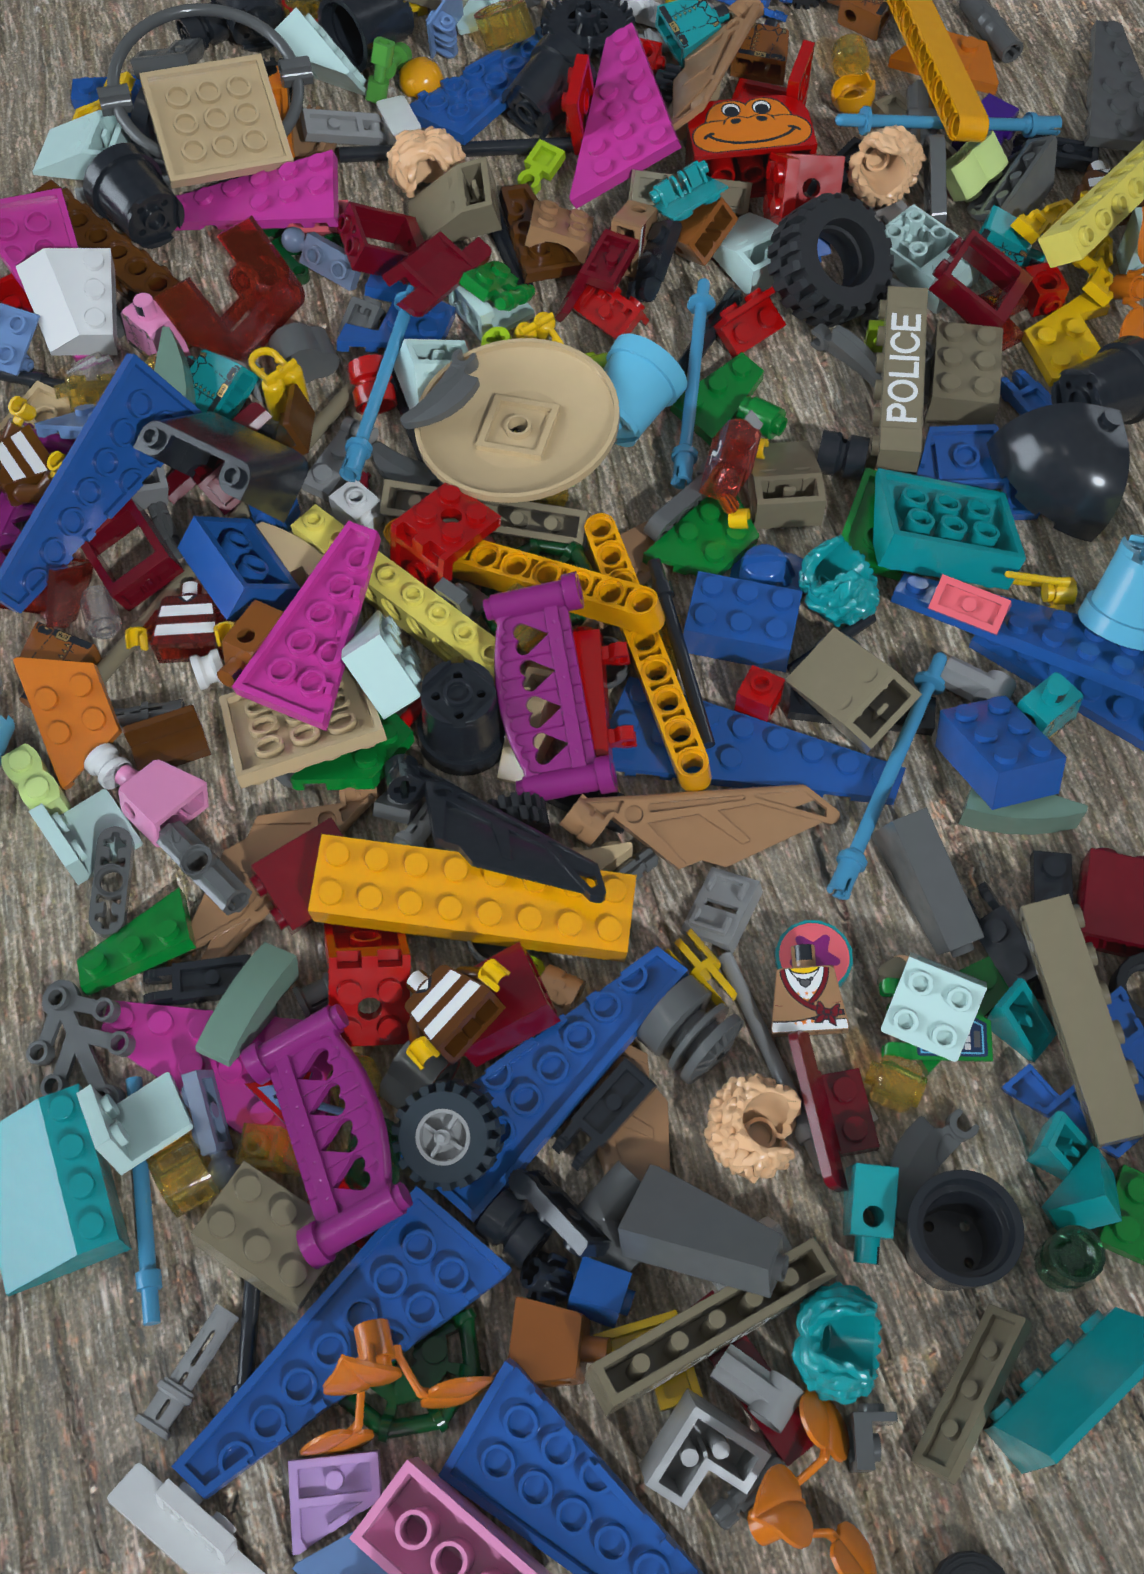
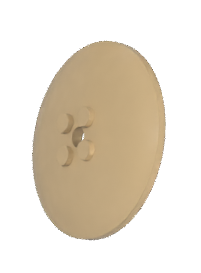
M507 339L482 345L464 353L465 360L472 353L477 355L479 367L469 375L479 379L480 387L467 404L453 415L434 424L414 428L421 457L431 472L443 483L446 482L449 485H454L462 493L484 501L499 503L528 502L546 498L569 489L589 476L602 463L617 437L620 421L619 400L616 389L607 373L597 362L583 352L571 346L545 339ZM451 362L433 377L424 389L419 402L439 382L451 365ZM517 426L526 427L522 432L516 433L511 431Z

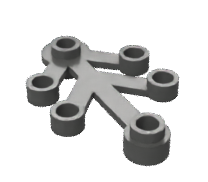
M68 980L53 982L47 987L42 998L43 1010L46 1012L47 1017L40 1038L32 1042L26 1051V1057L30 1063L39 1066L49 1065L55 1057V1048L53 1046L60 1027L63 1025L66 1036L53 1074L46 1076L41 1083L42 1095L51 1094L52 1086L56 1081L59 1084L57 1091L70 1087L69 1078L77 1057L88 1085L91 1084L101 1096L109 1094L116 1104L126 1098L125 1092L120 1087L107 1083L91 1045L108 1049L111 1054L127 1057L135 1050L136 1040L133 1035L123 1031L109 1033L82 1026L77 1012L91 1014L96 1020L110 1024L115 1022L120 1016L121 1007L119 1003L106 997L98 1000L83 997L79 988ZM62 994V995H63L62 1001L58 1004V999H59L60 995ZM107 1005H110V1012L104 1017L103 1010ZM125 1038V1046L118 1050L119 1041ZM43 1047L44 1054L38 1059V1052Z

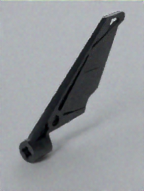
M398 754L386 761L384 772L387 792L393 801L407 804L426 797L435 847L459 852L473 867L581 893L593 903L605 901L606 889L598 863L425 769L411 755ZM580 876L594 880L596 886L591 888Z

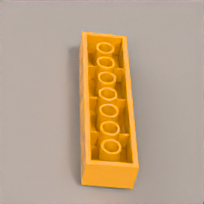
M322 834L308 912L314 922L466 942L471 941L473 943L510 947L520 942L527 950L625 962L628 952L637 875L600 870L606 889V898L602 903H593L581 893L473 867L456 851ZM580 876L591 888L596 886L594 880Z

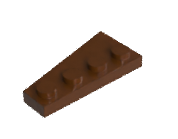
M528 183L501 187L499 200L524 283L577 275L582 264L569 248L553 242H544L532 247L525 246L534 201L538 200Z

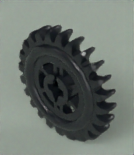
M553 0V5L550 1H547L546 8L542 9L540 27L543 36L550 33L561 35L578 46L584 54H588L589 59H592L593 56L602 58L606 38L631 22L635 26V17L633 16V9H628V2L626 0L621 6L620 0L612 2L611 0H562V2L560 0Z

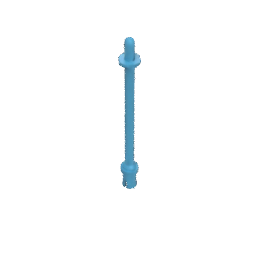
M863 106L859 114L841 113L835 117L837 126L858 127V132L862 136H866L870 132L871 127L884 128L885 126L902 125L905 128L944 129L939 116L872 114L870 106ZM1027 112L1023 118L988 117L989 130L1021 131L1025 138H1033L1035 135L1057 136L1061 131L1054 128H1062V118L1059 115L1044 116L1038 115L1036 112Z
M701 278L698 281L697 293L691 295L687 303L688 310L694 314L687 372V388L685 390L680 442L678 446L672 449L671 460L674 463L671 484L673 487L682 490L693 481V466L698 460V451L692 445L706 316L713 313L716 306L715 299L709 295L710 282L706 278Z
M410 282L406 291L396 294L394 306L399 311L356 437L349 438L345 444L346 455L339 474L344 480L349 482L361 479L365 461L371 457L373 451L369 439L410 317L412 316L396 305L415 289Z
M938 652L933 656L927 671H920L914 676V684L922 695L910 708L850 847L838 853L836 858L838 865L826 888L829 894L835 889L832 895L835 898L848 900L859 873L865 871L868 863L864 856L865 849L932 695L941 694L945 690V681L940 676L946 665L947 656L942 652Z

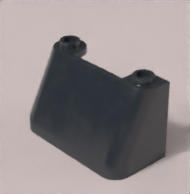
M211 411L149 422L143 427L133 446L134 449L194 478L196 473L194 470L198 467L207 466L214 469L218 458L225 460L219 475L221 489L226 494L285 523L309 471L308 461L301 453Z

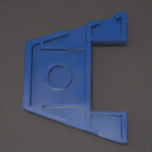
M371 274L365 284V296L391 302L392 304L379 330L345 323L337 338V351L349 352V347H365L366 353H378L380 348H386L399 312L394 306L396 294L406 291L408 285H403L402 282L398 281L389 287L382 276ZM441 301L423 317L411 316L403 340H445L454 322L456 307Z
M997 424L929 427L917 476L983 489H1002L1006 494L1014 520L1038 519L1040 512L1035 516L1015 497L1018 491L1007 477L1001 479L992 462L986 443L999 430Z
M1119 986L1110 994L1112 1003L1107 1005L1111 1019H1117L1121 1024L1125 1037V1044H1121L1125 1060L1131 1059L1135 1065L1139 1084L1134 1086L1139 1101L1144 1100V1027L1132 1009L1126 990ZM1029 1063L1001 1087L1006 1094L1048 1119L1056 1111L1065 1112L1092 1143L1074 1085L1062 1095H1059ZM1142 1138L1099 1149L1118 1159Z

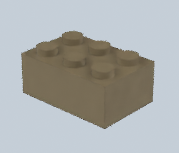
M937 321L931 343L934 352L931 360L929 400L926 404L925 423L951 426L993 424L1000 404L1003 328Z
M243 1161L191 1232L192 1244L296 1315H298L334 1262L332 1261L320 1269H314L307 1263L299 1249L296 1233L298 1229L315 1221L311 1206L245 1161ZM341 1250L336 1253V1258L341 1252Z

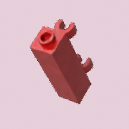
M587 626L577 627L573 629L595 755L596 757L611 755L613 759L612 748L637 747L636 731H634L633 725H623L614 729L610 727L606 665L631 664L630 650L627 647V642H615L605 646L600 629Z

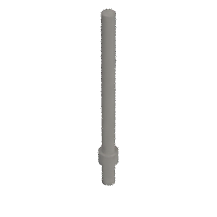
M732 952L723 953L718 957L728 982L737 993L736 999L772 1077L776 1080V1084L790 1086L798 1095ZM801 1102V1115L796 1117L797 1124L794 1134L799 1145L805 1146L819 1175L821 1170L806 1109Z

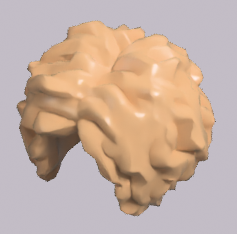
M902 125L885 126L876 131L873 130L858 145L860 150L850 156L847 175L848 183L854 187L852 191L857 197L870 207H882L884 204L887 207L896 203L898 199H902L904 193L909 194L911 192L909 187H913L917 183V175H919L922 169L923 162L927 160L921 143L917 141L914 134H911Z
M429 126L424 131L421 129L402 131L399 135H396L395 139L397 141L391 150L387 152L388 174L394 180L395 185L400 187L402 193H406L408 198L415 197L414 191L417 189V185H420L422 182L427 184L429 182L433 183L456 164L465 162L466 157L459 141H456L452 135L446 133L445 128H434L433 126Z
M749 1073L748 1076L739 1078L730 1077L728 1082L724 1083L722 1089L717 1090L716 1097L711 1099L710 1109L707 1114L708 1125L704 1129L706 1143L713 1151L714 1159L718 1163H722L724 1168H730L732 1175L737 1174L744 1177L751 1184H755L759 1178H774L777 1170L788 1169L789 1160L795 1159L794 1149L787 1144L785 1138L795 1131L796 1117L801 1115L802 1101L796 1091L790 1086L776 1084L774 1078L764 1077L760 1073H755L754 1075Z

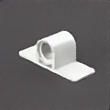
M395 96L376 102L382 115L388 145H394L397 141L395 139L396 135H399L404 130L421 129V125L405 96Z

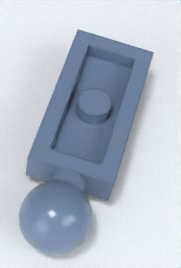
M289 227L283 232L281 237L283 247L291 253L302 251L299 263L348 291L357 288L361 272L351 269L344 248L316 232L307 233V236H305L304 232L297 227Z
M195 1070L181 1075L184 1085L181 1090L182 1098L191 1112L194 1124L192 1129L193 1141L197 1148L200 1149L202 1156L210 1155L211 1162L206 1170L207 1180L214 1188L223 1190L239 1168V1165L233 1158L227 1156L226 1151L234 1148L214 1071Z

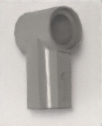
M954 656L949 658L940 676L945 681V689L971 701V703L1005 695L1010 699L1016 689L1014 679L1005 672L991 670L987 673Z
M732 1344L729 1345L709 1377L748 1406L747 1410L755 1418L778 1433L783 1431L799 1405L800 1397L804 1394L803 1390L790 1379L777 1371H768Z

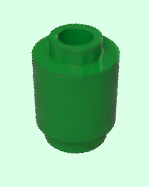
M747 396L743 399L736 414L738 421L742 422L748 412L752 410L763 423L758 432L759 435L771 440L784 432L788 419L785 417V409L758 396Z

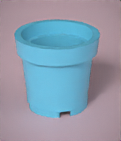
M626 333L616 338L607 354V363L603 370L611 379L619 400L620 421L615 444L622 447H632L663 409L673 405L687 388V378L679 363L661 346L640 335Z
M1131 534L1128 541L1125 536L1121 539L1117 551L1097 587L1089 591L1078 610V617L1088 629L1102 638L1118 645L1144 651V535Z

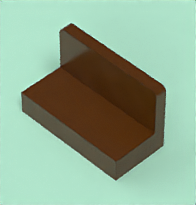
M297 384L290 385L286 409L285 412L280 413L275 441L305 455L309 453L315 412Z
M188 705L122 728L124 736L131 747L137 771L142 770L153 760H161L176 767L212 755L194 705Z

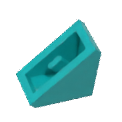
M1018 978L987 1017V1019L991 1020L992 1032L1032 1062L1038 1059L1057 1035L1025 979Z
M1056 1111L1042 1126L1026 1161L1064 1180L1093 1144L1065 1112Z
M1094 1146L1089 1148L1041 1207L1056 1231L1063 1236L1122 1221L1115 1174L1100 1150Z

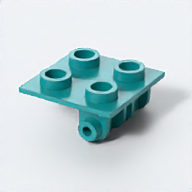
M696 160L683 168L684 173L681 170L677 172L683 189H681L673 175L669 176V179L666 178L653 186V190L649 192L653 203L656 204L654 207L657 208L660 214L672 221H682L690 217L695 208L702 204L708 205L715 202L721 197L720 193L729 189L728 185L706 175L709 172V167L704 160L701 162Z

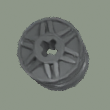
M692 975L683 978L662 997L648 1014L637 1032V1039L656 1056L664 1054L672 1047L675 1048L668 1067L672 1071H676L684 1066L680 1078L686 1084H692L706 1072L711 1071L726 1056L744 1025V1020L737 1014H732L725 1019L729 1011V1007L725 1003H721L706 1012L705 1010L712 998V992Z

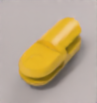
M690 928L686 934L707 959L701 962L679 937L674 944L694 967L689 975L694 976L712 992L711 1000L716 1006L725 1002L707 982L712 977L734 1001L737 993L719 972L721 967L720 960L695 931ZM666 948L664 950L667 954H669L680 964H682V962L678 958H676V956L670 951L669 948Z

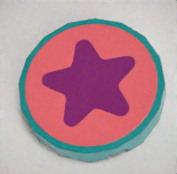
M804 920L791 925L780 936L774 952L777 969L792 968L791 946L813 944L815 945L816 966L833 965L839 988L847 981L853 965L852 948L846 936L835 926L820 920Z

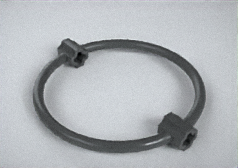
M193 3L161 10L135 25L122 38L112 55L108 68L107 86L96 88L103 117L115 115L125 133L136 144L147 149L151 155L163 160L159 144L142 133L127 113L132 112L133 109L130 91L127 83L120 84L121 69L128 53L145 34L156 27L181 18L210 16L241 23L269 40L283 57V59L278 60L282 86L284 88L292 87L290 107L282 121L287 137L295 127L302 110L304 85L314 84L309 57H296L284 38L267 23L233 7L211 3Z

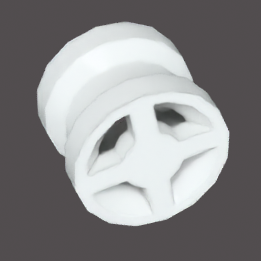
M217 648L210 650L208 655L202 657L198 655L189 657L201 691L208 689L212 683L218 682L223 684L217 676V672L224 666Z
M110 743L97 746L89 753L84 762L85 770L90 775L97 776L98 783L107 790L120 786L115 783V775L122 766L130 765L132 767L131 762L127 758L119 757V751Z

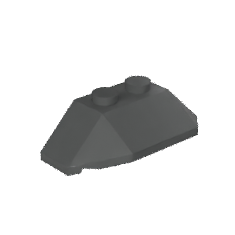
M1056 135L1028 139L1023 143L1021 150L1007 158L1009 163L1002 171L1003 175L996 181L987 183L981 190L982 194L971 201L966 209L967 214L977 221L984 222L993 205L1000 207L1015 217L1023 213L1027 216L1032 210L1038 209L1054 186L1057 152Z

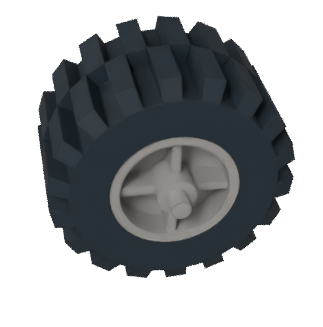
M464 1079L440 1080L419 1088V1091L412 1093L405 1099L406 1105L398 1109L395 1116L399 1118V1122L392 1125L391 1135H398V1141L392 1144L393 1152H401L403 1159L398 1164L402 1170L407 1167L412 1170L409 1178L415 1183L422 1179L426 1181L424 1187L431 1190L438 1186L442 1187V1191H452L456 1187L461 1189L483 1176L498 1160L496 1156L502 1151L504 1142L500 1141L501 1136L505 1134V1124H500L498 1117L503 1114L500 1107L494 1108L491 1104L494 1098L489 1092L483 1094L479 1091L481 1086L473 1082L466 1084Z

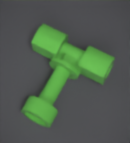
M376 37L374 39L371 63L374 64V75L368 78L365 98L367 101L376 104L378 100L387 99L389 79L395 76L397 70H401L408 61L412 60V52L408 45L403 42L395 43L384 37Z

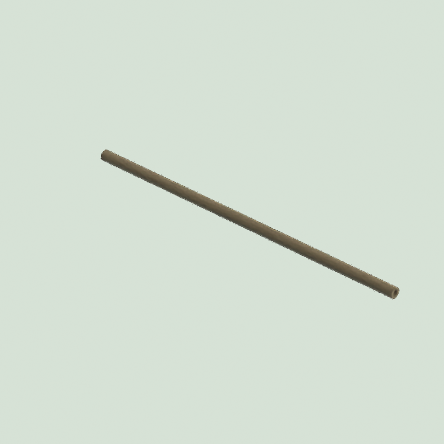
M380 348L378 353L372 354L384 355L386 348ZM350 380L347 381L314 419L309 450L354 400L352 392L355 389V385L350 384ZM241 501L227 518L250 519L252 514L249 505ZM188 564L183 567L184 572L175 577L131 627H143L147 630L148 628L153 629L164 617H159L161 606L174 605L179 600L177 596H182L183 583L197 579V576ZM125 634L97 664L104 684L137 648V646H134L131 649H126Z

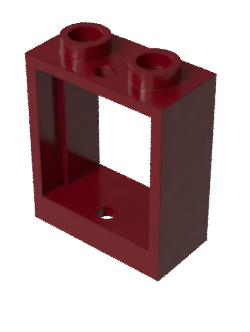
M349 201L344 212L338 217L339 226L337 231L342 239L351 269L354 271L382 276L424 242L416 217ZM366 237L394 243L396 250L368 244Z
M973 229L964 239L958 236L946 251L950 256L948 260L944 258L933 271L932 275L935 279L928 290L969 323L1000 327L1008 319L1033 279V276ZM961 258L1002 289L993 306H990L952 275Z
M132 499L112 519H106L95 531L96 535L90 542L85 541L81 546V549L111 597L129 612L184 572L181 564L148 514ZM139 526L155 552L116 580L100 554Z

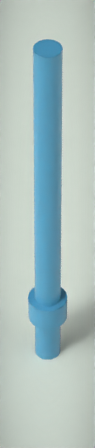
M134 1076L126 1079L127 1097L143 1087L142 1077ZM148 1159L132 1168L139 1271L135 1273L136 1291L141 1293L144 1326L161 1323L158 1290L163 1287L161 1269H158L156 1265Z

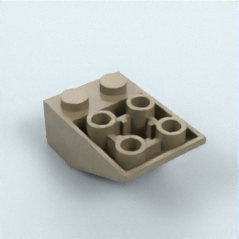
M486 157L456 164L407 202L408 215L416 217L424 241L439 231L452 242H457L502 230L496 182Z
M809 441L769 443L768 447H764L763 454L765 459H752L747 478L752 521L755 528L769 529L821 525L827 500L822 472ZM750 457L747 458L745 471H747Z
M835 627L785 679V682L865 754L877 744L922 695L896 670Z

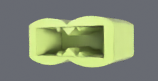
M993 130L988 131L987 137L982 143L966 142L957 153L946 160V187L953 201L971 202L982 194L981 190L987 183L994 182L1003 175L1002 171L1009 161Z
M24 743L1 757V764L5 774L15 786L29 810L42 803L50 815L55 812L61 815L72 808L62 789L33 747Z

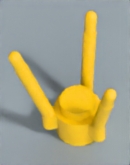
M1006 571L1004 573L1005 577L1014 579L1013 585L1041 587L1043 602H1048L1050 604L1048 607L1065 611V605H1073L1076 601L1077 583L1074 577H1052Z

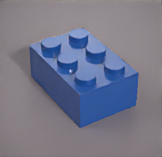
M193 516L177 547L226 620H238L254 600L284 612L301 589L251 519Z
M698 571L683 633L688 653L786 673L803 591Z
M1006 695L940 710L935 747L992 810L1059 794L1067 757Z

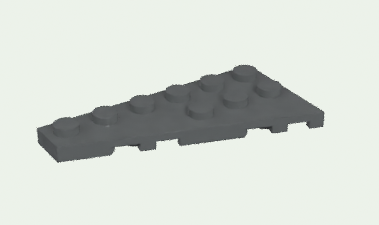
M1096 20L1090 35L1092 58L1088 70H1091V75L1088 78L1086 109L1089 112L1085 121L1087 135L1084 138V146L1132 151L1144 140V79L1122 23Z

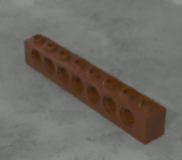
M51 179L31 192L35 193L61 188L78 248H111L115 267L116 291L130 303L133 302L134 297L139 293L150 294L153 300L175 317L188 349L196 345L203 334L207 336L206 332H213L217 329L213 316L215 310L206 298L198 297L186 282L178 281L166 266H160L153 261L146 250H139L133 245L127 235L124 233L119 234L114 230L107 219L99 218L95 215L89 205L85 202L80 203L75 199L68 188L60 187Z

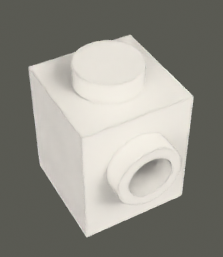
M357 480L355 482L348 481L328 497L333 517L344 526L350 521L377 530L385 521L384 515L379 514L381 500Z

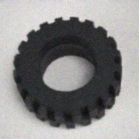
M844 193L821 194L793 210L774 229L771 236L773 244L768 246L767 258L771 259V263L768 264L769 276H773L774 283L772 286L775 293L779 292L782 297L780 302L786 309L790 307L793 310V316L800 321L806 318V323L815 327L820 323L828 328L842 325L871 311L886 295L888 290L886 286L891 284L893 272L890 271V268L894 267V255L890 254L892 242L890 237L887 238L884 230L886 227L882 221L878 222L875 218L876 212L871 207L865 208L862 206L863 201L855 197L849 199V195ZM819 237L829 242L841 259L843 265L842 285L834 282L821 266L817 251Z

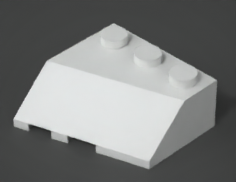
M43 248L16 266L34 314L40 316L38 324L51 356L118 355L116 279L111 248Z

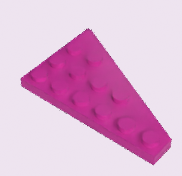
M632 22L616 30L605 40L569 196L571 203L576 209L631 178L632 169L644 170L682 148L642 42Z
M117 1001L121 1007L119 1018L110 1024L103 1022L101 1031L109 1033L123 1031L134 1036L136 1040L135 1050L131 1055L127 1056L130 1061L139 1067L141 1066L157 1078L169 1072L173 1076L181 1095V1090L184 1086L181 1075L195 1070H213L227 1125L257 1147L268 1152L273 1158L301 1175L286 1125L245 1086L246 1083L255 1081L247 1072L241 1055L228 1067L196 1052L195 1046L214 1011ZM107 1005L105 1016L110 1012V1005ZM274 1017L252 1043L256 1041L264 1043L302 1020ZM125 1038L119 1041L118 1050L125 1046ZM328 1051L321 1052L308 1070V1072L313 1073L310 1080H327L332 1076L333 1066L327 1063ZM333 1087L322 1101L323 1103L330 1104ZM317 1110L314 1115H328V1112Z

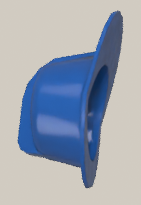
M770 544L756 545L747 550L744 556L733 565L730 577L802 591L799 587V572L802 569L803 558L792 553L782 552L779 548Z

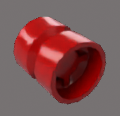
M383 355L360 356L350 361L347 365L350 384L355 385V389L352 392L355 409L361 415L364 414ZM392 374L378 414L391 411L398 404L394 385L390 382Z

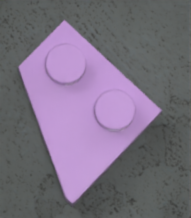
M380 1449L290 1459L288 1461L292 1554H301L310 1546L375 1504L382 1494Z

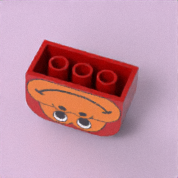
M786 95L709 101L701 113L688 121L685 167L696 160L698 162L704 160L709 167V172L706 173L707 176L751 182L750 198L764 197L765 194H768L766 192V169L768 161H771L769 159L770 152L816 154L818 144L809 111L802 102ZM812 178L804 182L802 187L803 193L807 192Z

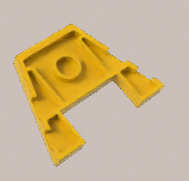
M1067 198L1047 205L1041 211L1035 209L1027 216L1024 213L1019 215L1010 226L1032 245L1042 233H1045L1074 204ZM1109 235L1082 260L1071 262L1075 267L1084 269L1090 274L1082 290L1102 307L1107 305L1113 298V292L1109 290V286L1113 283V275L1109 272V267L1113 264V239Z
M1084 292L1024 331L1021 340L1049 387H1052L1053 383L1059 380L1061 376L1059 374L1063 370L1093 357L1101 349L1085 321L1107 315L1110 308L1109 303L1102 307Z

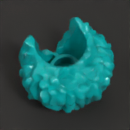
M842 535L824 541L804 557L802 569L799 572V587L807 594L805 604L808 609L818 612L820 616L835 625V627H840L844 623L851 626L860 619H866L876 612V607L880 603V598L878 597L880 596L879 589L876 587L878 578L873 575L874 570L870 568L869 562L865 561V555L860 554L859 550H853L852 546L844 540Z
M835 1282L830 1286H821L814 1294L804 1298L800 1304V1310L796 1319V1327L800 1336L794 1342L792 1359L799 1370L801 1379L807 1385V1390L809 1392L816 1391L818 1398L822 1401L832 1400L843 1405L855 1403L858 1397H868L872 1389H874V1380L878 1377L876 1370L880 1363L876 1356L881 1352V1348L878 1345L882 1340L878 1334L882 1329V1324H880L881 1321L876 1317L878 1305L870 1295H866V1292L858 1286L842 1285L841 1282Z

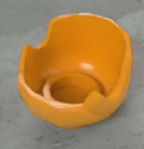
M417 57L408 61L401 68L398 77L399 87L406 96L418 99L417 94L423 90L430 93L441 87L440 81L444 79V76L438 64L432 59Z
M867 72L863 75L848 74L841 76L834 82L831 89V100L834 107L841 113L859 114L863 106H871L874 101L876 92L875 80H872Z

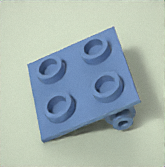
M442 0L436 10L433 9L426 19L430 58L433 59L437 52L448 59H452L458 54L456 25L464 15L462 0Z
M0 303V371L18 376L20 371L31 372L33 370L34 361L27 355V351L38 324L39 315Z

